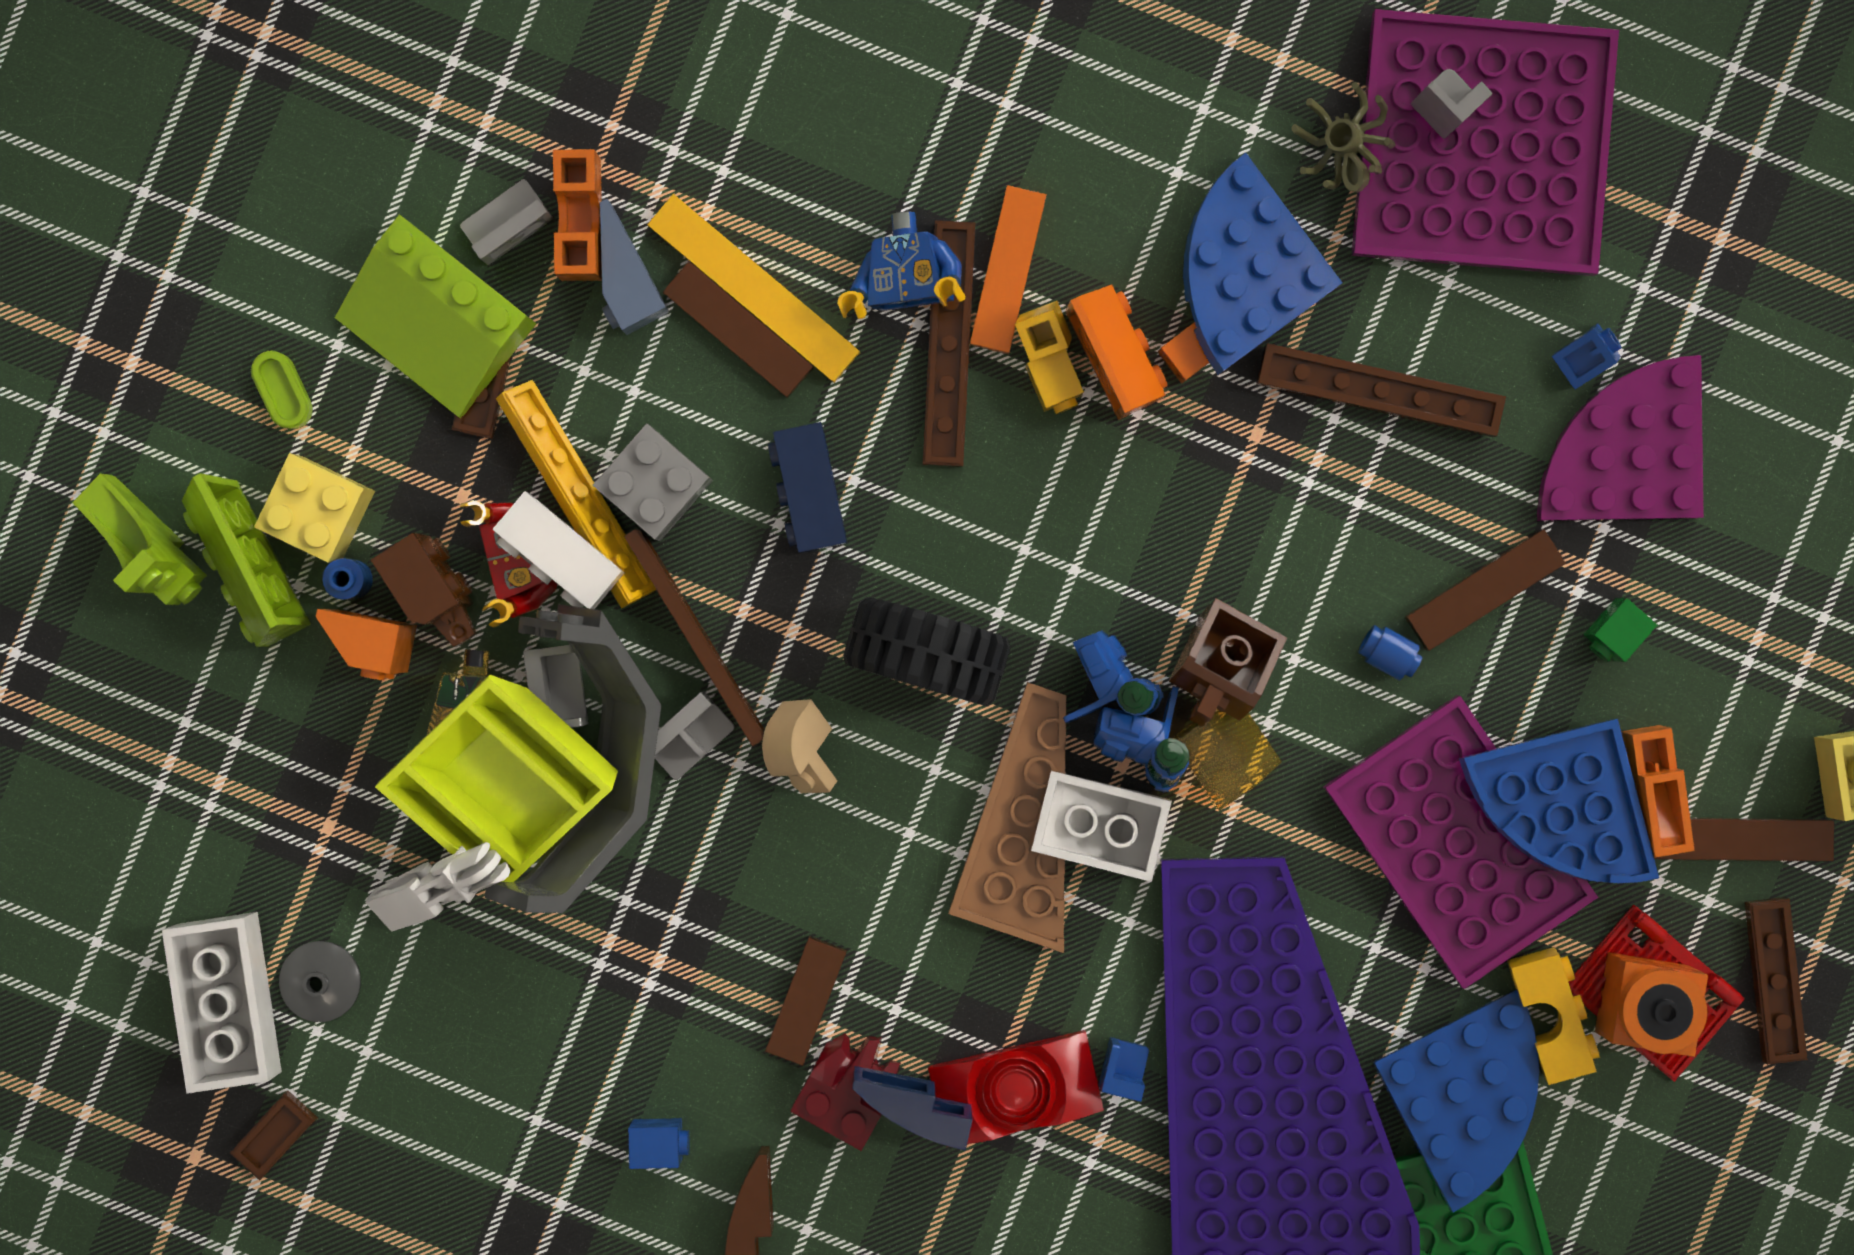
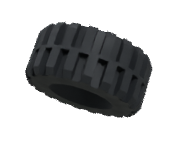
M865 597L858 604L843 657L845 664L988 707L996 700L1011 648L1008 638L987 630L904 605Z

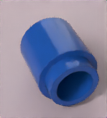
M341 558L327 565L323 572L322 581L325 590L332 597L341 600H356L364 597L370 591L373 577L369 567L362 561ZM345 572L349 575V582L346 586L343 584Z
M1373 625L1358 650V653L1365 657L1366 663L1398 681L1404 675L1411 678L1422 661V656L1417 654L1420 647L1418 644L1386 626L1381 629Z

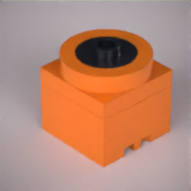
M1608 952L1604 977H1606L1605 986L1601 990V997H1603L1602 1005L1598 1008L1595 1033L1612 1044L1643 1048L1660 1054L1673 1053L1695 1057L1697 1041L1707 1020L1705 992L1708 975L1689 965Z

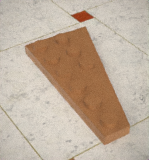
M1027 682L948 914L1064 953L1065 859L1031 850L1050 773L1055 771L1066 774V723L1063 719L1066 716V695Z

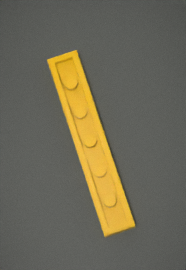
M672 194L647 224L649 228L833 383L838 380L860 354V351L675 194Z
M530 380L502 392L496 398L497 402L575 532L625 572L611 589L621 609L654 592L656 588L624 537L626 534L600 491L593 486V479L534 381Z

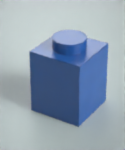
M682 1118L633 1119L628 1128L629 1169L679 1168L683 1155H689V1130H682Z

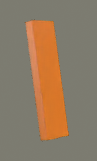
M1007 185L972 332L971 346L1005 354L1010 353L1016 327L1015 323L1018 319L1047 194Z

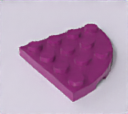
M1701 355L1667 359L1636 369L1614 380L1598 391L1579 409L1557 439L1556 447L1550 458L1547 470L1543 473L1538 496L1537 521L1704 518Z

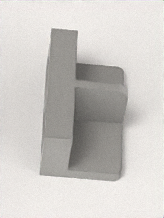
M1447 69L1432 81L1413 100L1411 105L1445 139L1493 93L1482 81L1475 88L1471 89L1454 70Z
M705 691L700 692L658 730L655 759L674 780H678L735 729V725Z

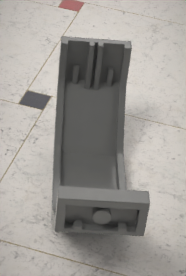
M558 604L557 612L537 610L536 618L520 616L518 633L556 638L557 640L567 641L571 645L602 698L597 752L618 770L612 791L560 838L525 878L517 882H499L486 888L485 898L529 913H564L647 821L661 712L659 700L603 612L596 609Z

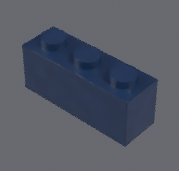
M818 422L773 432L775 442L768 443L772 466H780L783 482L776 483L781 507L789 506L792 522L785 523L789 547L797 546L798 553L802 554L848 544L822 423Z

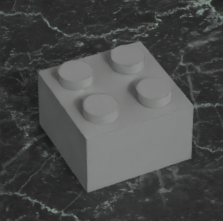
M646 423L593 486L653 539L661 541L713 480L659 432Z

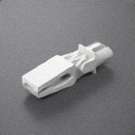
M488 842L467 851L463 846H460L455 854L441 859L433 867L429 862L423 863L376 888L368 896L365 903L392 932L436 917L443 910V906L439 902L455 901L459 903L465 900L467 903H470L478 891L504 881L509 877L510 868L506 862L498 865L501 856L496 850L488 851L490 848V843Z

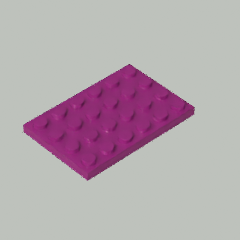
M1456 695L1333 779L1323 788L1462 989H1466L1593 902L1598 896L1587 880L1571 877L1552 870L1521 852L1486 817L1465 779L1459 758L1493 750L1496 747L1462 697Z

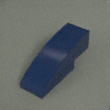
M854 1066L852 1089L871 1107L890 1121L918 1136L941 1145L966 1151L973 1120L971 1104L936 1098L935 1081Z

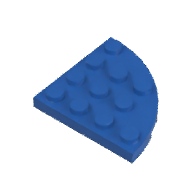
M1246 152L1233 162L1208 190L1209 192L1205 196L1198 212L1193 217L1184 253L1183 281L1185 300L1190 303L1192 316L1197 327L1194 329L1196 338L1217 375L1342 284V281Z
M1610 719L1459 758L1465 779L1486 817L1511 844L1531 859L1557 872L1589 881L1634 883L1659 878L1618 719Z
M1517 989L1372 1062L1450 1212L1453 1213L1472 1202L1487 1190L1504 1172L1522 1144L1533 1117L1538 1094L1539 1057L1534 1044L1536 1043V1036L1527 1006L1523 1007Z

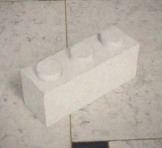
M526 491L523 492L492 529L501 536L496 542L514 558L519 553L523 554L533 563L528 569L547 585L552 579L565 589L560 596L575 607L583 608L585 606L589 609H595L625 573Z

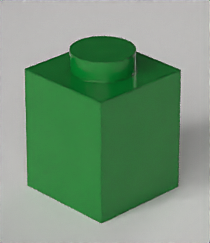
M1615 598L1584 633V636L1592 642L1589 648L1602 660L1609 662L1612 659L1616 662H1626L1658 624L1628 598Z

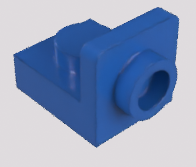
M1597 323L1588 332L1555 352L1552 358L1572 387L1577 389L1616 364L1621 357L1618 350L1622 347L1611 329L1607 328L1603 331Z

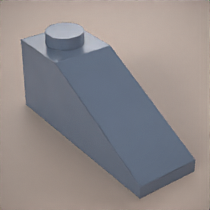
M608 199L600 202L602 294L608 305L602 307V310L613 330L620 326L621 330L628 335L670 312L613 205Z

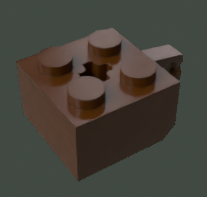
M411 533L372 558L371 562L409 621L424 625L434 624L453 647L465 643L477 634L466 608L474 604L468 596L473 592L472 588L460 572L454 574L448 565L447 560L451 557L439 538L432 540L428 535Z
M1215 598L1198 617L1169 679V682L1197 698L1189 720L1204 727L1206 722L1212 719L1216 709L1239 721L1255 707L1262 696L1287 637Z

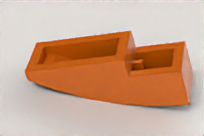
M1656 725L1621 731L1653 856L1656 858L1695 851L1684 770L1677 768L1672 728Z

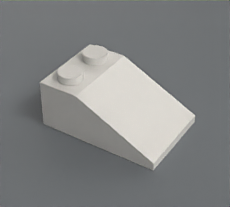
M1051 771L1031 851L1152 882L1172 800Z

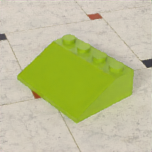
M400 214L372 248L334 317L459 418L465 415L476 398L489 385L503 364L507 362L537 324Z
M202 473L192 477L182 499L186 509L183 517L189 529L194 534H199L205 546L202 549V554L206 563L213 571H218L224 583L221 585L224 598L230 606H236L242 618L239 625L245 638L250 643L254 642L256 647H268L311 625L263 531L254 528L257 518L238 481Z

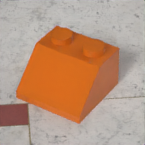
M317 609V620L347 665L361 669L360 676L385 680V678L394 679L395 674L408 673L417 625L340 609Z

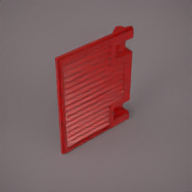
M1634 904L1574 973L1575 980L1568 981L1572 995H1580L1584 1006L1597 1016L1598 1008L1602 1005L1603 997H1601V990L1605 986L1606 977H1604L1608 952L1689 965L1707 974L1706 992L1709 989L1722 999V1002L1715 1010L1707 1004V1020L1697 1041L1695 1057L1745 1000L1742 994L1722 977L1714 973L1667 933L1662 926ZM1634 927H1638L1649 937L1641 947L1627 936ZM1633 1047L1673 1082L1677 1080L1695 1058L1673 1053L1660 1054L1647 1049Z

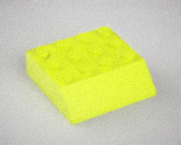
M489 675L376 784L375 788L450 854H455L460 846H463L467 851L485 842L490 843L488 851L496 850L501 856L498 865L506 862L510 868L509 877L501 882H514L612 791L618 770L528 688Z

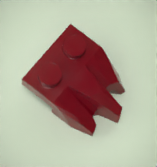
M844 1033L826 1043L793 1103L790 1112L862 1151L882 1114L871 1107L852 1089L854 1066L898 1074L901 1062L890 1060L884 1065L878 1064L877 1056L882 1037L868 1036L858 1050L854 1051L850 1047V1038Z

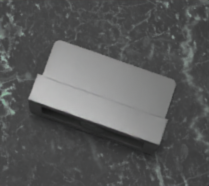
M522 179L460 224V228L473 244L471 247L484 263L490 265L554 218L525 179Z

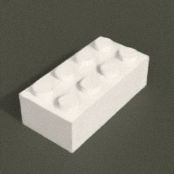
M258 912L179 923L163 929L162 935L186 1094L268 1082L280 1074L282 1070Z

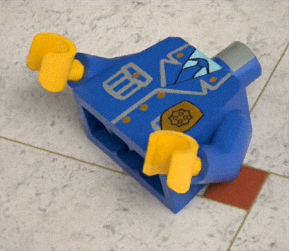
M915 212L894 213L891 215L893 236L873 240L871 250L866 253L850 290L839 296L837 304L843 318H846L848 312L854 309L858 319H863L867 315L864 306L867 300L868 306L879 311L941 303L943 307H946V302L954 301V294L959 302L965 300V294L960 287L962 264L945 241L939 240L938 237L929 232H917Z

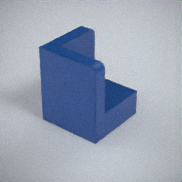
M1110 1037L1099 1080L1101 1092L1141 1102L1145 1089L1142 1078L1149 1054L1148 1047Z

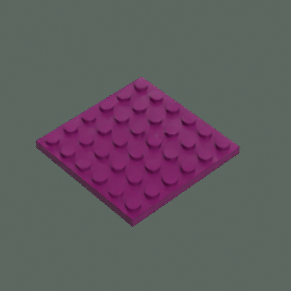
M1375 9L1372 13L1365 91L1368 110L1363 116V124L1379 117L1380 108L1375 100L1376 95H1380L1388 105V112L1382 125L1366 130L1364 134L1389 137L1395 142L1396 146L1390 149L1384 145L1363 143L1379 160L1382 173L1375 174L1370 172L1368 185L1362 191L1357 192L1351 256L1584 276L1597 275L1599 273L1619 30ZM1452 69L1471 89L1475 88L1482 81L1493 94L1452 133L1443 139L1412 107L1411 103L1444 70ZM1360 154V160L1369 169L1371 164Z

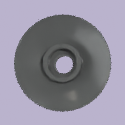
M313 941L298 947L286 958L280 971L279 988L285 1004L294 1014L308 1021L326 1022L342 1016L356 1002L361 988V975L357 962L342 946L328 941ZM312 977L321 979L323 986L320 991L311 988L310 980Z

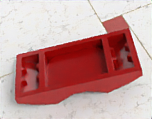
M1086 1030L928 1066L930 1079L935 1081L936 1098L971 1104L973 1120L967 1144L991 1141L1032 1128L1061 1125L1104 1111Z

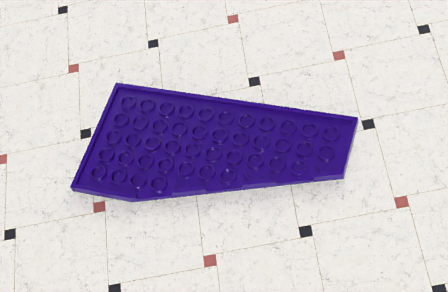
M1285 858L1161 859L1172 1255H1420L1419 1223Z

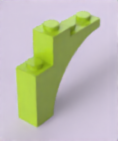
M100 473L72 502L95 526L116 554L122 571L113 581L123 591L154 593L165 605H180L181 602L185 605L192 601L202 590L199 584L207 575L179 549L184 542L115 476Z

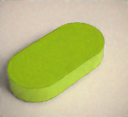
M266 351L258 355L253 361L251 376L271 419L283 428L298 429L303 427L310 420L313 407L293 362L286 355L276 351Z

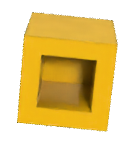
M1058 301L1019 315L1015 323L1030 362L1068 348L1072 340Z
M1066 349L1026 364L1025 368L1044 412L1053 408L1057 415L1078 406L1076 398L1082 396L1084 391Z

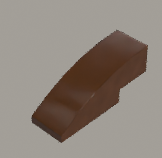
M761 1146L741 1185L728 1227L725 1255H759L758 1237L772 1236L774 1216L770 1146Z

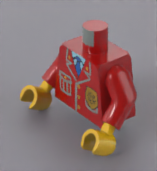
M473 500L460 505V507H471L475 513L473 520L461 521V524L466 527L479 525L497 599L486 604L482 611L488 608L498 610L500 619L489 623V626L497 627L507 621L509 617L514 618L538 609L555 592L558 583L552 579L547 585L528 569L533 563L523 554L519 553L514 558L496 543L501 536L492 529L514 503H486L483 505L481 502Z

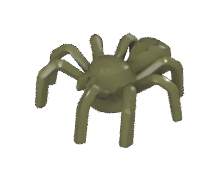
M1353 82L1351 86L1359 96L1360 109L1352 121L1350 115L1344 113V119L1336 116V120L1332 122L1323 107L1312 98H1309L1306 101V105L1321 118L1327 127L1325 137L1318 138L1296 124L1291 128L1294 134L1315 146L1320 147L1326 144L1328 146L1322 158L1314 167H1300L1301 174H1318L1334 153L1335 177L1333 181H1324L1322 183L1323 186L1334 190L1339 187L1343 179L1345 188L1350 191L1360 192L1368 185L1370 172L1375 174L1382 173L1379 160L1363 143L1384 145L1390 149L1394 148L1396 144L1389 137L1364 134V131L1384 123L1388 112V105L1380 95H1376L1375 100L1380 108L1379 117L1359 125L1360 120L1368 110V102L1365 91L1357 82ZM1357 152L1371 164L1369 169L1356 155Z

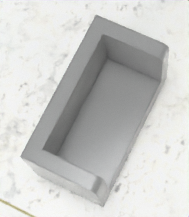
M571 645L523 651L528 689L570 727L589 724L581 663Z

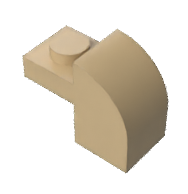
M811 699L782 701L765 728L762 742L763 758L771 776H788L793 787L799 790L800 793H828L836 784L837 779L821 759L817 750L832 728Z

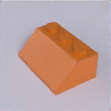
M1109 285L1070 300L1065 312L1117 419L1120 420L1164 398L1166 394L1163 388L1168 386L1167 381L1158 364L1151 366L1145 352L1150 350L1149 344L1140 328L1134 330L1127 315L1131 314L1132 310L1122 291L1116 293L1113 286Z

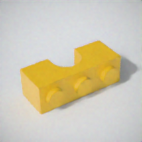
M1555 947L1507 960L1523 1007L1537 1003H1546L1555 1007L1558 1012L1555 1026L1549 1032L1536 1036V1043H1534L1547 1084L1551 1085L1597 1072L1593 1059L1600 1058L1593 1035H1585L1580 1021L1587 1019V1014L1580 995L1573 996L1568 981L1575 980L1568 956L1560 958Z

